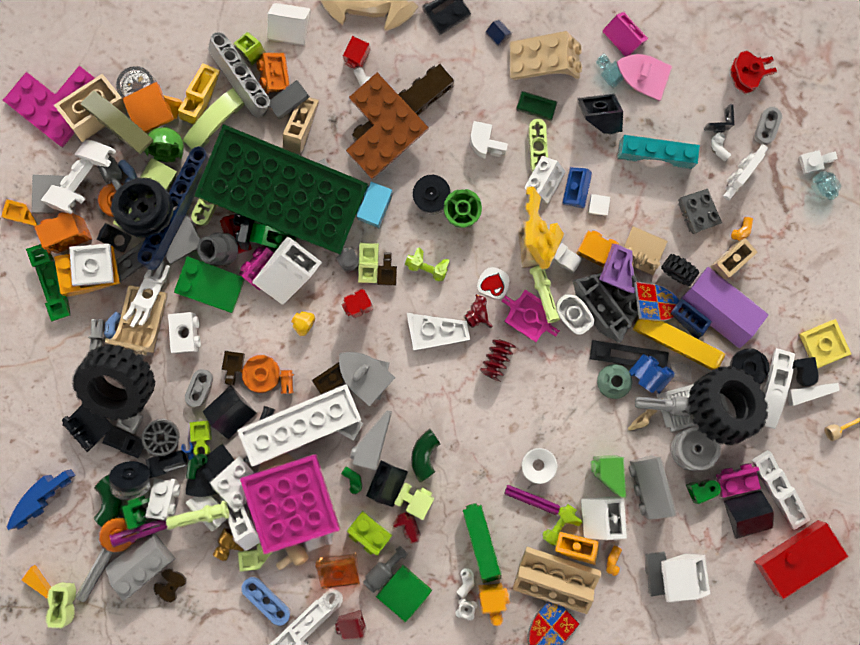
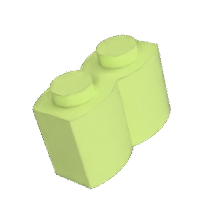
M60 582L50 588L48 593L50 608L46 615L48 627L63 628L72 622L75 612L73 601L76 596L74 583Z

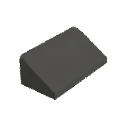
M296 80L270 100L269 106L277 117L282 119L310 96L299 81Z

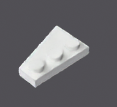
M407 313L414 351L470 340L467 321Z

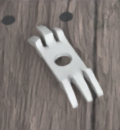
M162 261L154 275V270L149 269L144 275V280L134 301L131 302L128 312L123 317L127 321L136 312L130 327L134 328L138 322L139 325L143 326L150 317L151 309L169 274L170 266L166 265L162 275L164 261ZM146 289L153 291V296L149 299H145L142 296L143 291Z

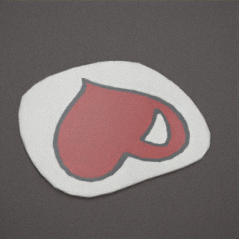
M495 267L487 268L481 274L477 288L479 292L494 299H501L508 290L509 276L501 269Z

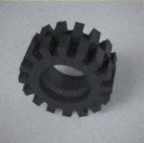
M670 254L661 266L663 272L671 276L673 280H677L678 283L691 286L699 274V270L694 265H691V262H687L686 259H682L679 255L676 256L675 254Z

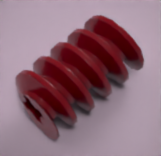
M499 339L492 340L496 347H489L493 354H486L490 361H483L487 368H480V371L485 376L501 382L497 376H504L500 369H507L503 363L510 362L506 356L513 355V352L509 349L516 348V346Z

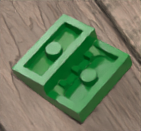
M402 565L379 591L376 598L406 622L430 595L432 589L406 566Z

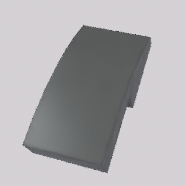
M664 551L645 554L648 593L651 597L665 595L661 561L667 560Z

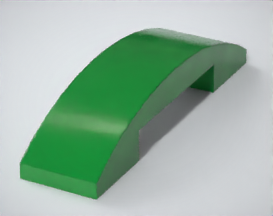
M41 244L27 248L29 260L32 267L36 269L47 301L45 306L51 322L70 316L68 298L60 293L56 265L52 254L42 248Z

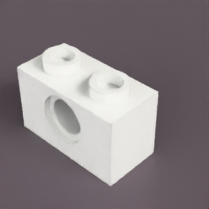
M192 312L168 314L171 353L198 352L201 340L200 336H197L199 318L196 317V314ZM188 328L189 335L183 338L182 330Z

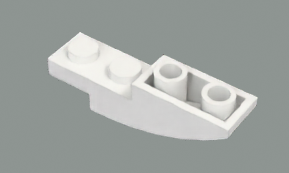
M777 348L773 352L766 386L763 388L766 395L765 401L768 402V409H766L768 417L765 426L772 429L776 428L783 410L794 369H792L795 357L794 353Z

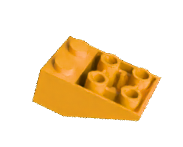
M111 246L114 283L72 286L70 254L54 256L60 293L69 297L120 284L114 247Z

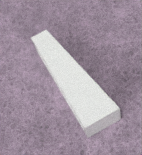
M831 383L788 390L789 406L840 391L839 384Z

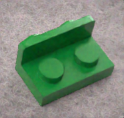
M145 495L128 500V505L122 506L128 530L147 523V518L145 517L146 509L142 507V504L148 503L150 498L145 499Z

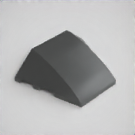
M602 273L573 280L575 295L588 307L598 331L612 340L621 343L633 320L639 314L636 293H629L600 281ZM633 275V276H632V287H635V286H634V283H635V282H639V281H638L637 278Z

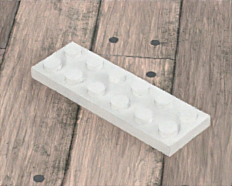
M345 384L237 431L250 464L253 467L362 420L348 386Z

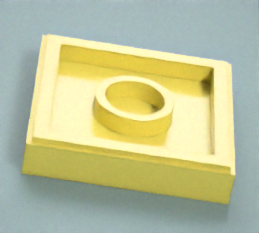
M836 319L799 334L808 357L816 358L817 369L851 355Z

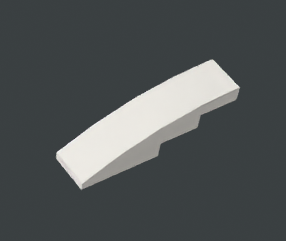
M767 450L752 459L754 466L759 467L758 474L791 528L795 530L810 521L796 490L791 487L784 471L778 467L772 453Z

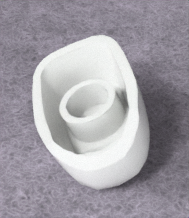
M565 294L557 300L556 310L558 315L574 333L583 334L593 326L594 318L580 298L575 295Z

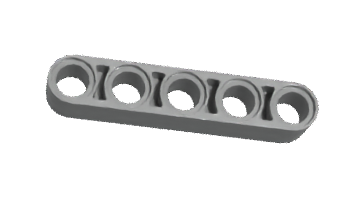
M221 32L213 33L208 46L209 53L251 114L255 117H263L270 104L269 97L227 36Z

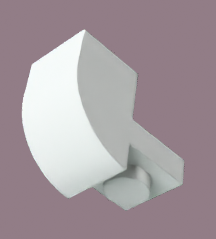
M474 121L470 138L473 151L484 159L487 152L497 157L505 155L508 143L489 140L492 125Z

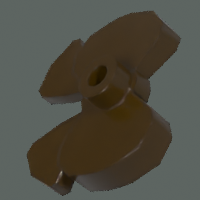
M172 568L161 572L163 578L168 582L167 585L155 583L153 588L155 595L159 594L161 599L170 603L177 598L176 590L187 583L186 577L178 571H173Z

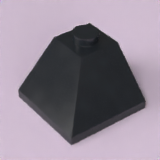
M615 93L578 98V104L585 120L603 134L623 132V110Z

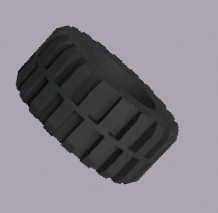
M113 345L98 346L91 350L73 375L72 385L77 399L81 400L82 405L85 408L88 407L91 413H97L104 419L110 418V420L114 421L120 419L121 421L137 416L145 407L155 387L153 371L150 370L148 362L143 361V357L140 354L136 355L133 353V350L124 349V346L116 345V347ZM104 377H109L116 380L125 389L115 387L114 385L110 384Z
M721 366L710 371L694 383L689 392L691 396L688 397V404L691 405L689 412L693 415L692 420L694 424L699 426L701 433H705L706 437L712 441L716 440V443L733 445L761 431L768 417V411H766L768 409V402L765 401L766 395L764 391L762 392L759 388L761 387L760 384L753 380L754 377L750 374H745V371L738 368L736 370V367ZM720 393L726 396L733 404L736 418L731 416L723 407Z

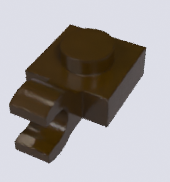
M384 252V266H378L377 285L396 286L397 266H391L392 253Z
M224 352L222 370L227 371L225 384L235 386L236 372L242 373L244 353Z

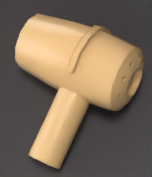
M301 543L286 547L288 556L279 561L276 566L279 570H282L291 562L296 566L304 564L309 558L305 547Z

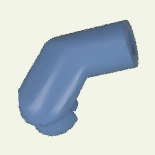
M126 160L119 161V168L128 176L125 183L138 178L134 168Z

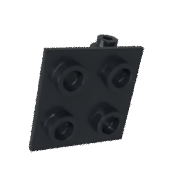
M83 405L70 417L65 416L61 420L63 427H66L70 435L78 441L81 448H84L86 452H89L113 427L107 418L104 419L97 413H91L88 407L85 408Z

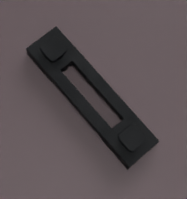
M592 340L589 357L591 360L634 366L637 360L610 356L611 349L645 354L648 357L652 356L659 362V367H667L669 352Z

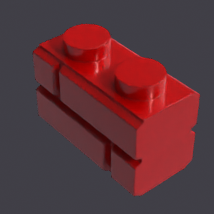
M364 289L354 292V295L350 294L344 297L345 303L341 304L346 315H351L354 318L363 315V312L368 313L374 308Z

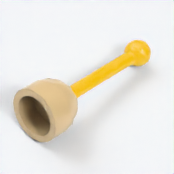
M860 418L841 427L835 424L825 427L824 431L830 441L839 439L842 436V430L859 423Z

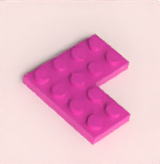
M78 66L57 93L54 94L26 71L3 101L63 148L75 133L54 105L95 79V77L81 66Z

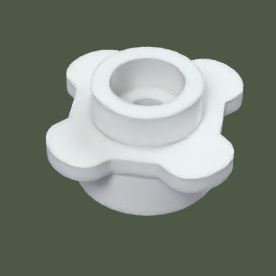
M461 598L458 601L459 608L456 610V616L473 620L477 603Z

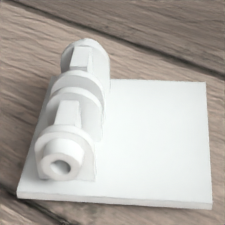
M239 456L215 477L210 484L213 486V490L219 493L230 507L237 512L247 502L240 478L254 474V472Z

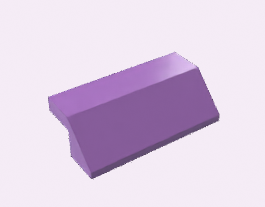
M707 267L695 279L693 286L681 297L711 320L710 326L739 349L753 337L769 315L710 267Z

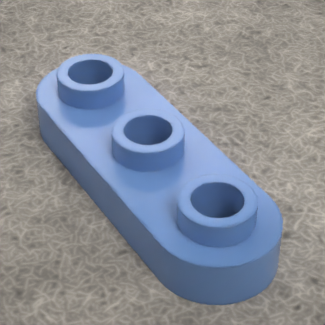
M249 577L243 582L241 589L244 596L273 624L280 626L289 620V608L258 578ZM255 584L256 589L251 590L249 585ZM264 597H268L270 599V603H265L263 600ZM282 611L284 616L279 617L277 612Z

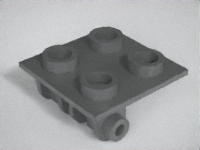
M708 189L678 199V206L682 212H685L682 216L687 215L688 218L684 219V221L689 220L687 226L692 234L722 223Z

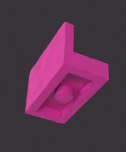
M625 12L617 14L602 30L625 57L630 56L648 40V37Z

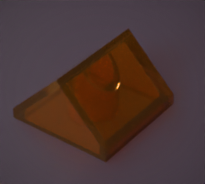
M357 553L318 558L315 562L322 589L360 584Z

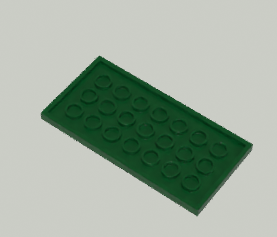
M223 124L194 197L340 255L368 183Z

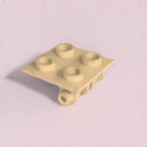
M632 226L624 248L632 251V267L653 276L655 270L660 266L659 261L668 241Z

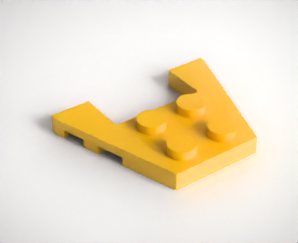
M531 186L526 188V194L530 195V203H526L529 221H526L525 246L540 268L547 269L550 267L564 233L558 223L550 224V229L547 228L546 222L538 214L541 196L535 187Z

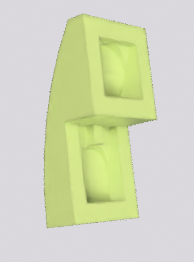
M379 243L359 244L358 283H377Z

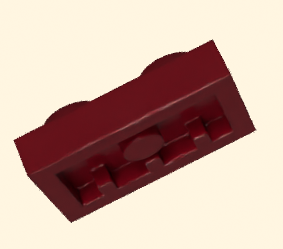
M408 512L397 515L392 524L393 528L404 525L403 532L406 540L410 539L411 544L418 542L421 534L415 516Z

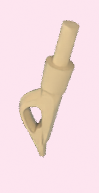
M647 409L646 412L642 413L631 423L632 425L628 427V430L632 431L648 426L649 419L657 410Z

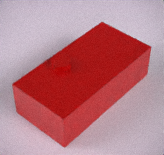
M817 520L755 560L754 563L773 593L781 599H785L849 556L828 523Z

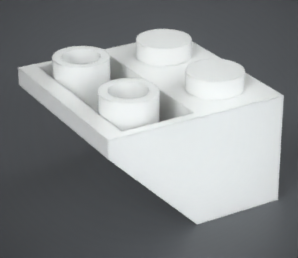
M614 496L581 499L584 538L602 540L627 538L624 498Z
M682 554L661 561L667 602L694 600L710 595L705 555Z

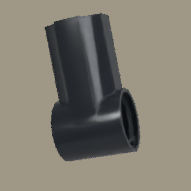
M182 450L145 460L150 470V478L187 466L186 454Z

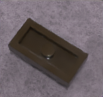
M339 362L312 380L321 395L345 382L340 371Z

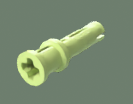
M538 265L531 268L529 272L534 278V288L540 294L547 322L555 323L560 318L550 291L551 281L547 278L546 269H541Z
M222 501L218 505H205L203 509L167 517L166 522L169 530L203 521L211 523L213 520L223 517L228 519L229 509L227 502Z

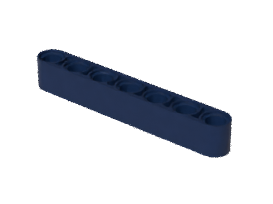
M195 147L190 151L169 192L174 205L173 208L178 206L173 211L169 225L158 234L146 237L138 252V261L149 270H155L161 265L195 198V192L210 158L209 154L202 147Z

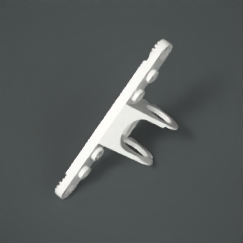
M335 589L327 590L319 600H316L270 645H309L305 639L341 606L343 601L342 594ZM332 595H336V601H334V603L329 604L330 597Z

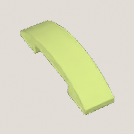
M234 88L216 100L188 131L183 141L191 149L195 147L203 148L210 141L208 138L234 112L237 113L245 105Z

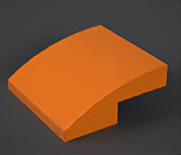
M157 82L123 98L131 120L145 133L174 120L170 106L165 101L161 87Z

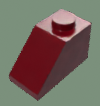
M361 610L338 617L337 623H335L337 634H341L342 640L361 639L365 636L367 628Z

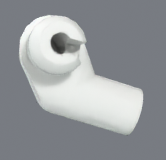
M717 133L711 140L712 151L723 161H726L731 154L723 148L725 135Z

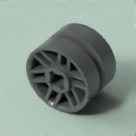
M167 419L152 421L143 431V446L149 453L156 456L171 453L179 442L180 433L178 427ZM158 434H164V440H158Z

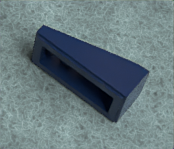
M682 298L671 311V314L697 339L704 335L712 323L711 320ZM681 307L684 309L682 314L678 312Z

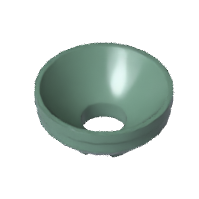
M612 364L604 367L599 372L597 385L599 391L604 396L610 399H619L627 395L631 390L632 376L625 367ZM615 375L620 376L622 379L620 387H614L611 383Z

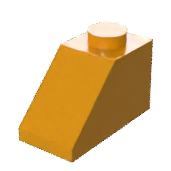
M560 532L555 552L577 561L595 565L599 541Z

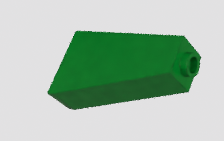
M477 503L467 505L466 509L463 510L482 582L484 584L502 579L482 505L477 506Z

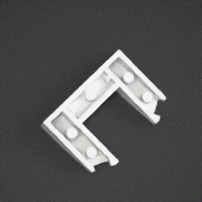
M86 139L75 153L80 160L73 164L71 173L62 179L60 187L52 185L41 201L54 210L71 214L72 210L70 208L74 207L75 200L80 203L85 200L84 197L74 193V191L93 165L109 167L111 162L108 160V153L114 154L116 151L111 147Z

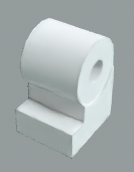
M561 243L552 261L567 271L574 273L582 259Z

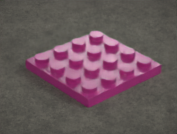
M316 454L240 478L264 554L340 531Z

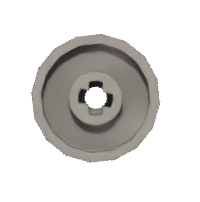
M693 427L676 434L671 444V453L677 465L685 470L697 471L708 469L716 464L720 457L721 446L715 442L716 440L712 441L706 437L705 433H701L699 427Z

